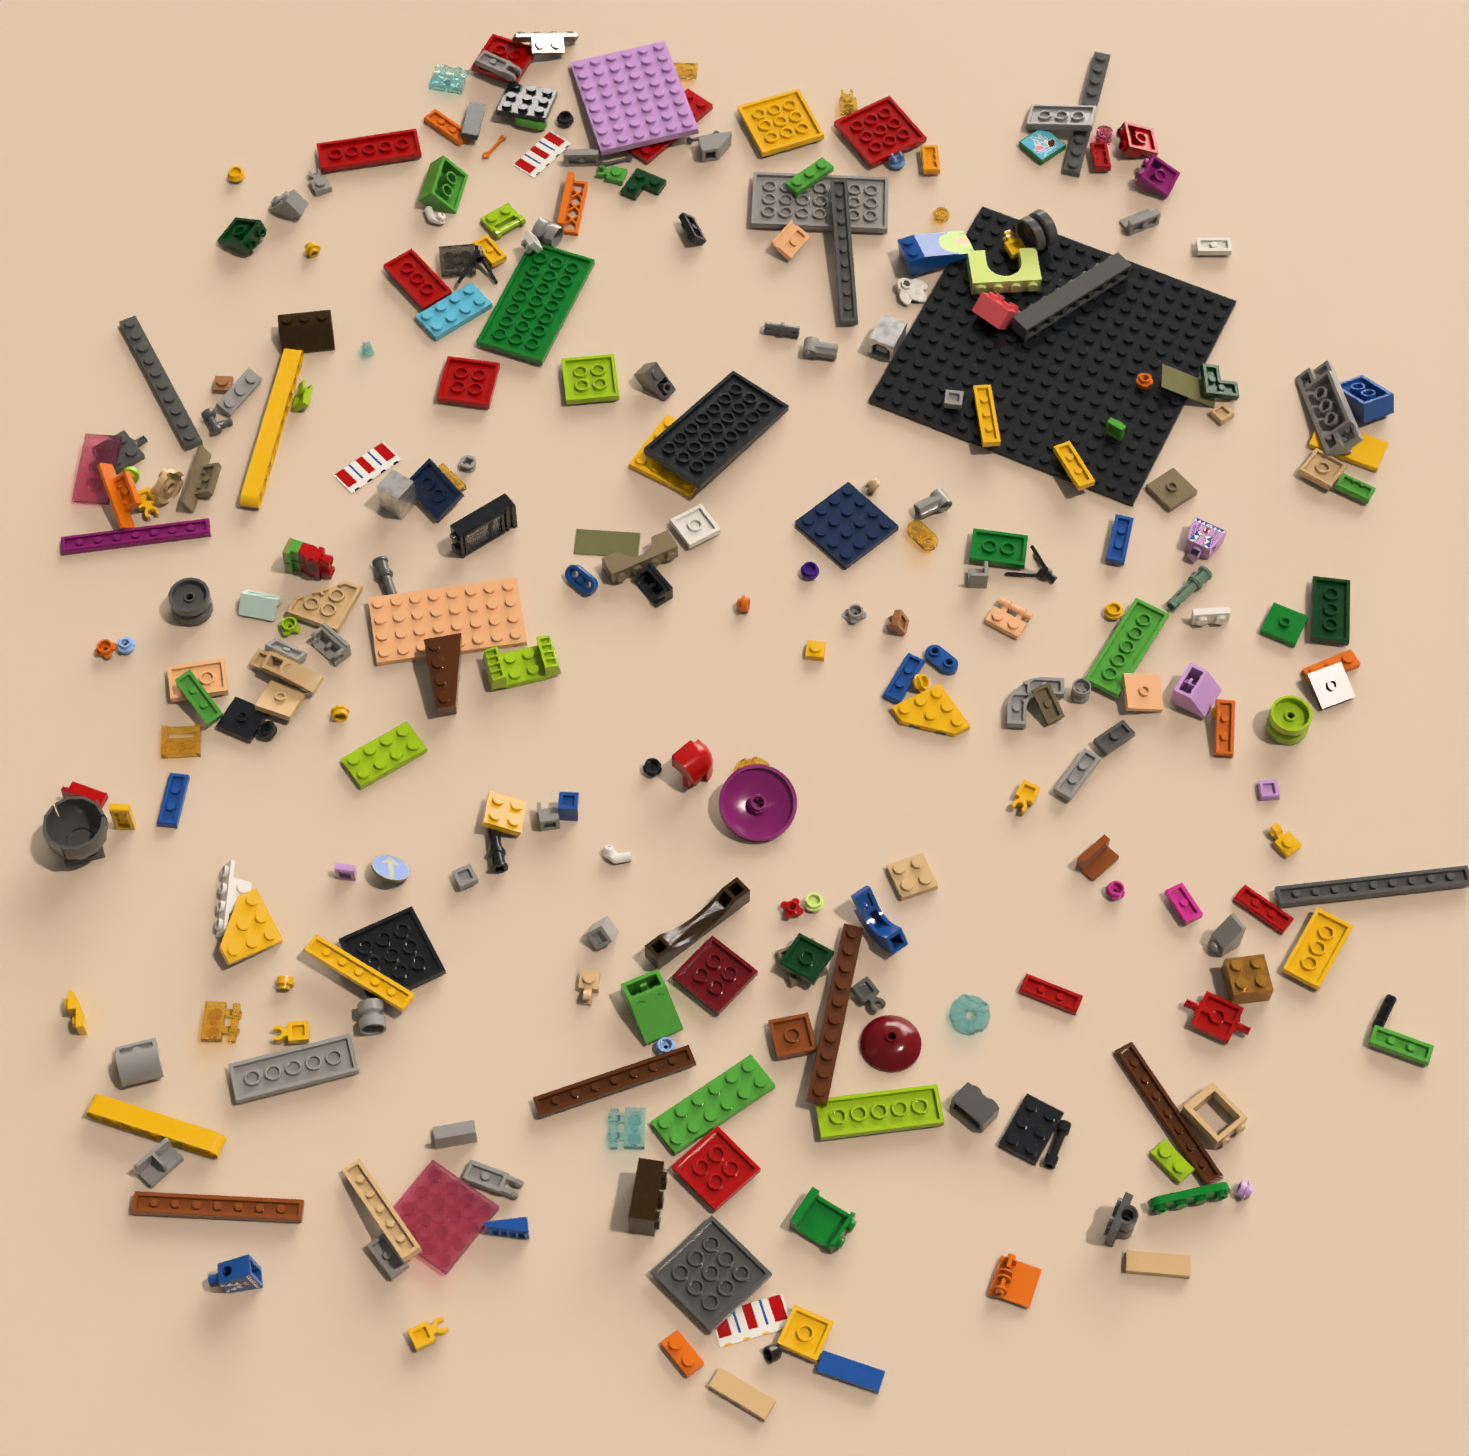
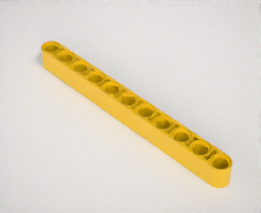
M285 348L241 492V506L259 509L261 507L303 364L304 352L302 350Z

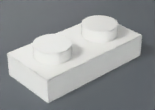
M1196 238L1197 255L1232 254L1231 238Z
M1230 607L1193 609L1190 617L1191 625L1204 626L1206 624L1222 625L1228 623L1231 614Z

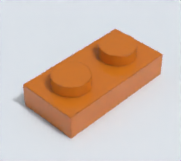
M676 1330L661 1342L662 1348L686 1378H689L704 1366L703 1360L679 1330Z

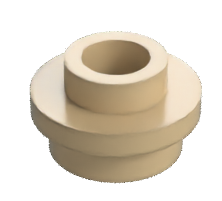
M877 476L875 479L870 478L865 486L868 488L866 492L875 493L881 483Z

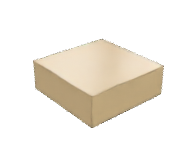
M1223 402L1209 411V416L1220 426L1231 420L1235 415Z

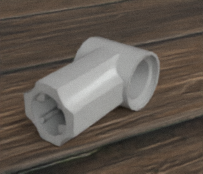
M809 336L804 340L802 356L807 360H814L817 357L836 359L838 344L820 342L818 338Z
M938 488L929 497L914 503L913 508L917 517L923 518L936 511L940 513L947 511L952 506V501L942 488Z

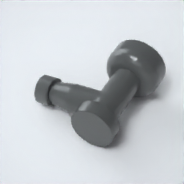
M213 408L205 409L201 413L203 420L209 422L213 435H218L222 432V428L233 425L231 418L216 422V412Z

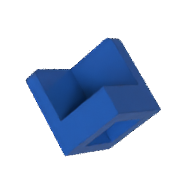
M559 792V820L578 821L579 792Z

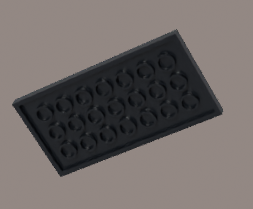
M732 371L644 448L643 453L700 490L789 410V405L737 372Z

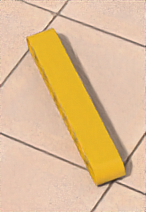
M100 1094L94 1095L86 1111V1115L93 1120L160 1142L168 1138L173 1146L214 1159L219 1157L227 1140L221 1133Z

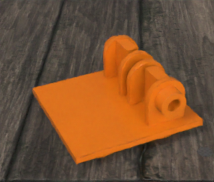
M1014 1254L1001 1255L988 1294L1029 1308L1042 1269L1017 1261Z

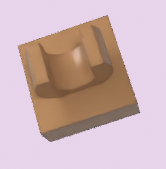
M901 609L895 610L893 616L888 617L891 624L886 625V628L891 632L895 631L898 636L906 635L909 619Z

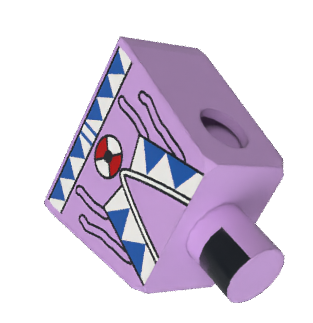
M1194 517L1184 548L1189 552L1188 558L1191 561H1197L1199 557L1205 560L1209 559L1224 542L1227 531Z

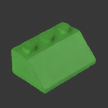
M444 155L430 163L418 201L426 207L431 206L433 211L450 214L457 213L468 174Z

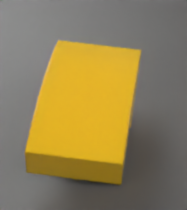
M68 990L67 998L64 999L65 1011L69 1012L73 1028L77 1029L79 1035H88L87 1023L81 1005L73 991Z

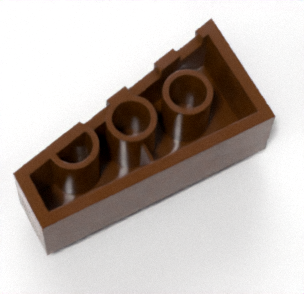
M457 633L424 639L437 715L442 717L457 714L462 634Z

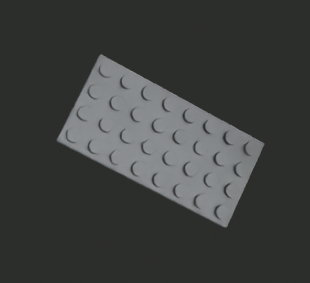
M754 172L751 228L784 229L792 220L795 226L798 225L802 230L833 231L830 179H847L851 232L887 233L889 177L827 175L796 197L785 188V183L796 176V173Z

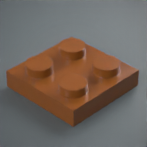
M808 1013L768 1020L777 1060L816 1053L817 1046Z

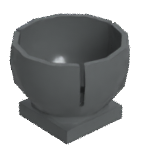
M84 796L66 797L54 803L55 807L52 805L44 816L42 831L50 849L55 854L64 858L65 866L69 867L105 858L103 844L107 840L108 820L99 804Z

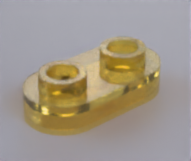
M913 520L908 524L907 534L923 550L932 551L937 547V535L922 521Z

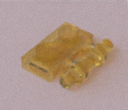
M206 1001L201 1041L222 1042L223 1035H228V1043L235 1044L240 1033L238 1025L242 1017V1011H240L241 1004L234 1003L232 1009H227L226 1002ZM225 1018L231 1019L230 1026H224Z

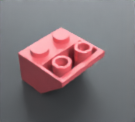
M982 292L971 310L996 328L1006 330L1012 324L1013 316L1021 312L1016 304L1012 302L1007 303L1004 300V296L992 292Z

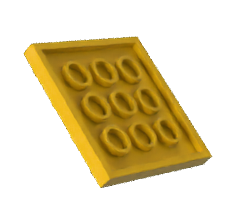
M799 89L737 106V111L762 157L824 139V133Z
M666 415L630 461L629 468L691 498L698 488L643 453L644 448L677 420Z

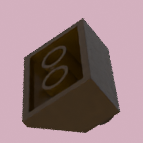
M331 310L278 315L282 354L285 348L302 350L304 354L335 350Z

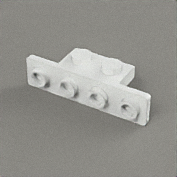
M230 860L226 865H223L220 873L222 883L218 893L221 895L217 905L218 919L215 923L216 937L218 938L225 934L229 917H231L238 896L251 891L252 882L233 878L234 860Z

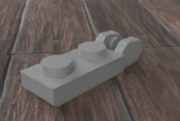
M486 50L475 60V65L505 77L506 80L515 82V74L520 76L522 73L520 67Z
M470 1160L462 1177L464 1182L499 1195L503 1194L515 1200L518 1199L519 1193L506 1188V1184L509 1183L518 1188H522L524 1185L521 1179L474 1160Z

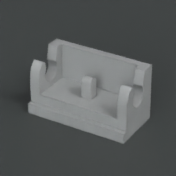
M325 622L311 634L314 638L311 641V645L335 667L352 655L350 644Z

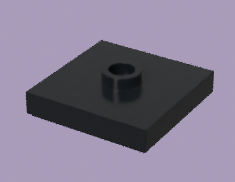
M235 696L223 714L224 716L217 723L216 728L251 743L257 734L258 727L261 723L265 722L269 714L255 710V704Z

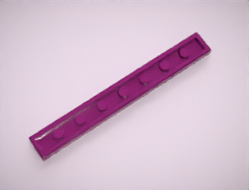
M206 518L61 537L62 555L211 537L210 520Z

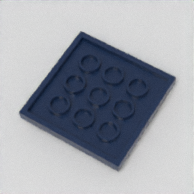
M849 482L795 521V526L844 570L898 531L899 528L892 519Z

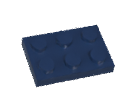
M430 458L409 478L414 481L416 498L439 522L465 496Z

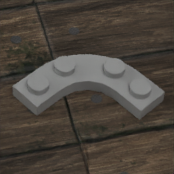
M1032 678L1024 681L1022 685L1014 689L1007 703L1006 727L1026 728V708L1035 699L1031 690L1049 682L1056 698H1064V678Z

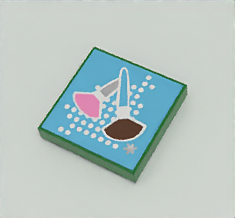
M1036 130L1019 141V147L1041 165L1066 149V144L1049 130Z

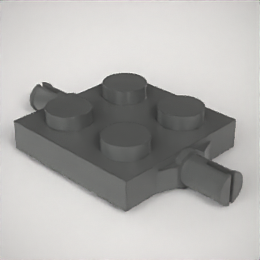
M125 430L94 447V452L100 461L91 465V468L96 472L99 470L97 467L99 463L112 464L116 475L120 474L126 467L133 466L145 459V455L139 449V446L148 442L147 438L142 435L134 440L130 438Z

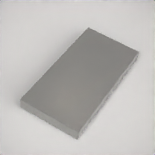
M1031 104L1026 122V130L1092 131L1097 114V106Z

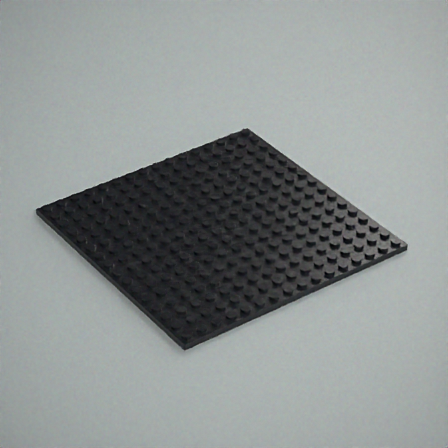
M982 206L966 236L974 251L985 250L988 268L993 273L1001 276L1013 275L1019 271L1018 257L1010 258L1004 248L1002 238L1005 237L1004 231L1011 230L1014 238H1017L1015 224L1018 219ZM1058 235L1057 242L1037 253L1042 277L1040 291L999 294L1005 297L1004 300L1007 303L1012 302L1019 307L1018 310L1022 312L1030 304H1035L1043 296H1048L1056 288H1061L1069 280H1074L1082 272L1090 270L1095 264L1103 262L1112 254ZM966 259L948 264L871 395L869 403L982 447L973 386L991 385L1001 444L1000 446L982 448L1073 483L1053 452L1054 446L1070 441L1095 480V484L1086 489L1133 507L1188 400V397L1161 387L1162 364L1199 378L1201 374L1200 366L1202 363H1207L1237 301L1128 261L1132 265L1128 278L1024 341L1011 329L1012 324L1006 330L998 329L971 311L981 294H971ZM1141 373L1150 374L1153 379V384L1150 388L1140 389L1136 383L1137 375ZM946 389L964 391L961 410L944 408ZM1111 417L1126 425L1125 434L1121 441L1105 433L1107 421Z

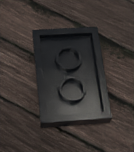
M1027 1093L1000 1140L998 1147L1036 1166L1064 1112Z

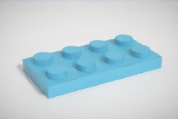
M471 282L415 315V319L435 341H438L493 308L492 302Z

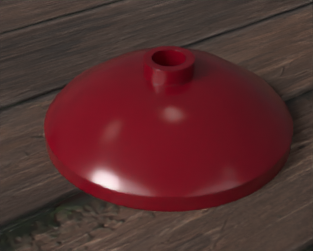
M895 1015L880 1016L869 1022L864 1028L860 1039V1048L865 1060L877 1070L888 1073L901 1072L911 1067L917 1061L922 1046L917 1028L907 1019ZM889 1036H894L895 1039H894V1040H891V1039H889L888 1037H889Z

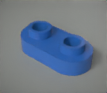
M570 565L565 571L567 581L583 594H593L597 590L598 582L596 578L580 565Z
M939 645L927 647L925 659L929 664L946 676L954 675L957 672L958 661Z

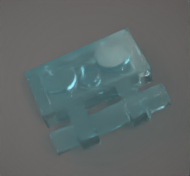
M445 64L435 65V71L440 72V74L433 73L429 89L462 94L466 82L465 78L461 76L467 77L468 70L462 69V67H448Z
M625 1107V1115H619V1109L617 1108L610 1109V1116H608L610 1133L607 1134L610 1150H616L619 1141L624 1142V1149L645 1150L646 1108ZM619 1124H624V1132H618Z

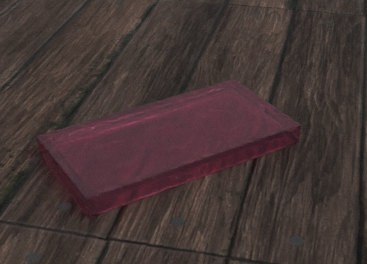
M85 434L72 497L74 503L109 505L110 500L97 465L99 463L112 464L116 473L122 442L121 436Z

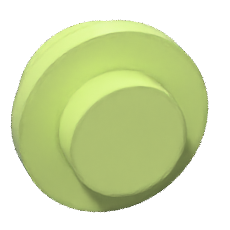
M810 893L805 897L804 907L808 911L818 912L823 908L824 900L819 894Z

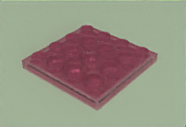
M434 1160L429 1163L393 1207L421 1247L422 1252L418 1255L446 1275L485 1228L484 1222L490 1221L499 1211L497 1204Z

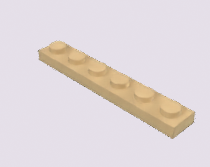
M360 1158L342 1169L343 1174L402 1261L405 1263L422 1252L421 1247Z

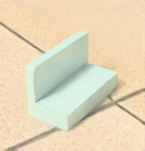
M245 590L240 594L238 614L274 621L277 606L282 603V596Z

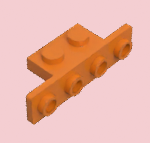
M99 463L97 467L120 529L135 528L130 512L142 504L131 472L124 471L117 476L112 464Z

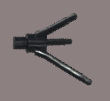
M476 245L473 251L474 256H472L471 261L457 282L461 283L473 263L476 262L478 264L482 263L485 266L492 280L497 284L498 281L485 260L486 256L481 246Z
M1033 545L1030 548L1042 567L1039 572L1005 573L1006 576L1044 578L1052 583L1058 578L1045 565Z

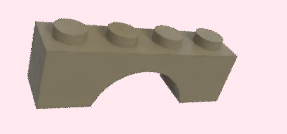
M666 530L652 536L649 550L640 556H627L617 551L603 557L602 569L612 585L620 583L636 575L638 571L650 563L657 567L664 562L674 560L678 557V545L669 531Z

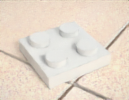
M702 504L670 519V524L689 549L721 533L720 527Z

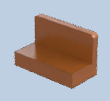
M1105 834L1077 859L1076 868L1092 882L1119 859V855L1108 847L1110 838Z

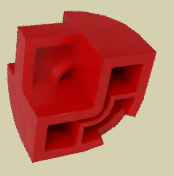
M699 739L696 742L690 740L672 755V766L683 775V785L689 789L693 785H697L702 778L706 782L710 780L713 772V758L707 746Z

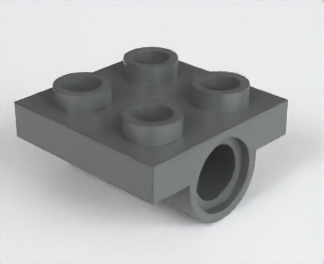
M1125 1192L1123 1199L1118 1198L1104 1232V1235L1107 1236L1105 1244L1113 1247L1116 1238L1126 1240L1131 1237L1139 1217L1137 1209L1130 1205L1134 1195Z

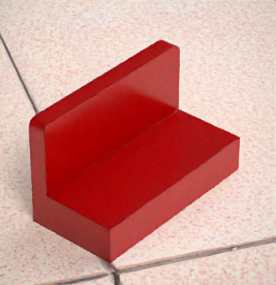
M72 781L69 788L64 786L61 788L63 798L84 796L98 803L101 809L109 798L107 793Z

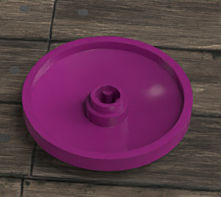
M762 764L747 765L733 772L725 781L719 795V811L727 828L741 839L751 842H766L782 835L791 825L797 810L796 792L790 780L779 770Z

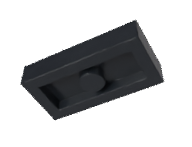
M682 212L678 217L682 228L688 235L687 238L692 243L703 245L706 239L695 218Z

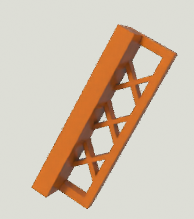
M575 172L567 173L557 224L564 228V235L578 236L588 190V182L575 180ZM574 187H584V189L577 192ZM578 198L581 202L574 205L571 201ZM576 211L578 215L572 218L569 214ZM570 224H573L575 226V230L566 229V227Z

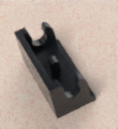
M652 563L636 573L638 578L635 579V584L656 608L673 598V587Z

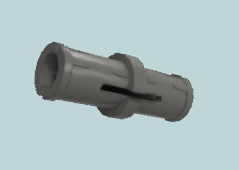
M766 321L764 324V333L779 334L781 337L783 335L799 337L800 326Z

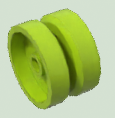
M1286 695L1279 697L1273 702L1266 720V730L1269 736L1276 742L1285 745H1293L1302 741L1312 721V710L1309 704L1297 696Z

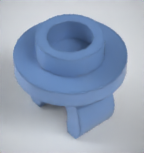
M899 151V155L894 156L893 153L890 154L888 165L891 168L901 169L905 165V159L901 151Z

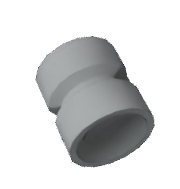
M541 217L536 221L532 233L539 241H544L545 244L556 247L563 238L564 228L556 223L551 224L550 220Z
M368 998L360 1001L357 1004L358 1015L361 1016L359 1019L360 1033L373 1036L385 1032L384 1001L378 998Z

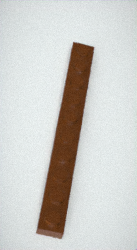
M844 923L806 1098V1102L826 1107L828 1103L863 928Z

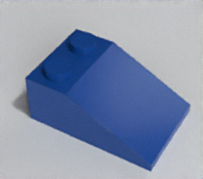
M1364 375L1340 382L1353 416L1362 423H1370L1372 420L1384 418L1394 413V394Z

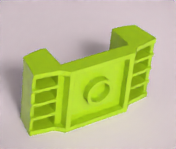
M550 636L536 637V646L500 654L498 646L484 650L483 661L491 690L519 687L545 681L549 677L562 674Z

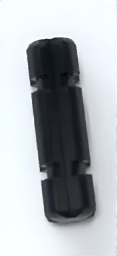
M1391 994L1386 995L1372 1027L1374 1025L1384 1027L1397 1000L1395 996Z

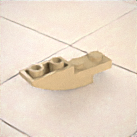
M259 648L249 663L252 668L280 678L285 683L315 694L324 679L321 675L282 655Z

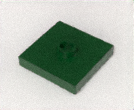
M799 933L780 961L779 967L815 985L833 957L834 951Z

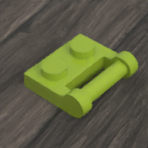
M509 203L480 218L481 224L496 239L501 238L504 233L513 228L526 224L525 218Z

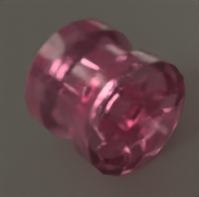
M1105 125L1098 127L1095 142H1107V146H1109L1112 141V128Z

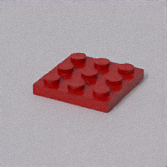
M496 34L491 35L480 52L481 54L486 50L520 67L522 73L520 76L515 74L516 83L520 81L536 56L531 55L530 45L512 43L511 39ZM475 61L471 66L473 72L507 83L511 82L506 80L505 77L475 65Z
M447 356L437 394V402L490 409L500 363Z
M718 1126L672 1165V1170L714 1212L761 1172V1168Z

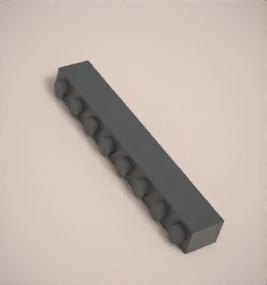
M1118 252L1108 256L1103 262L1095 264L1086 272H1082L1074 280H1069L1061 288H1056L1048 296H1043L1035 304H1030L1022 312L1016 313L1012 318L1011 329L1024 341L1028 340L1128 278L1132 265Z

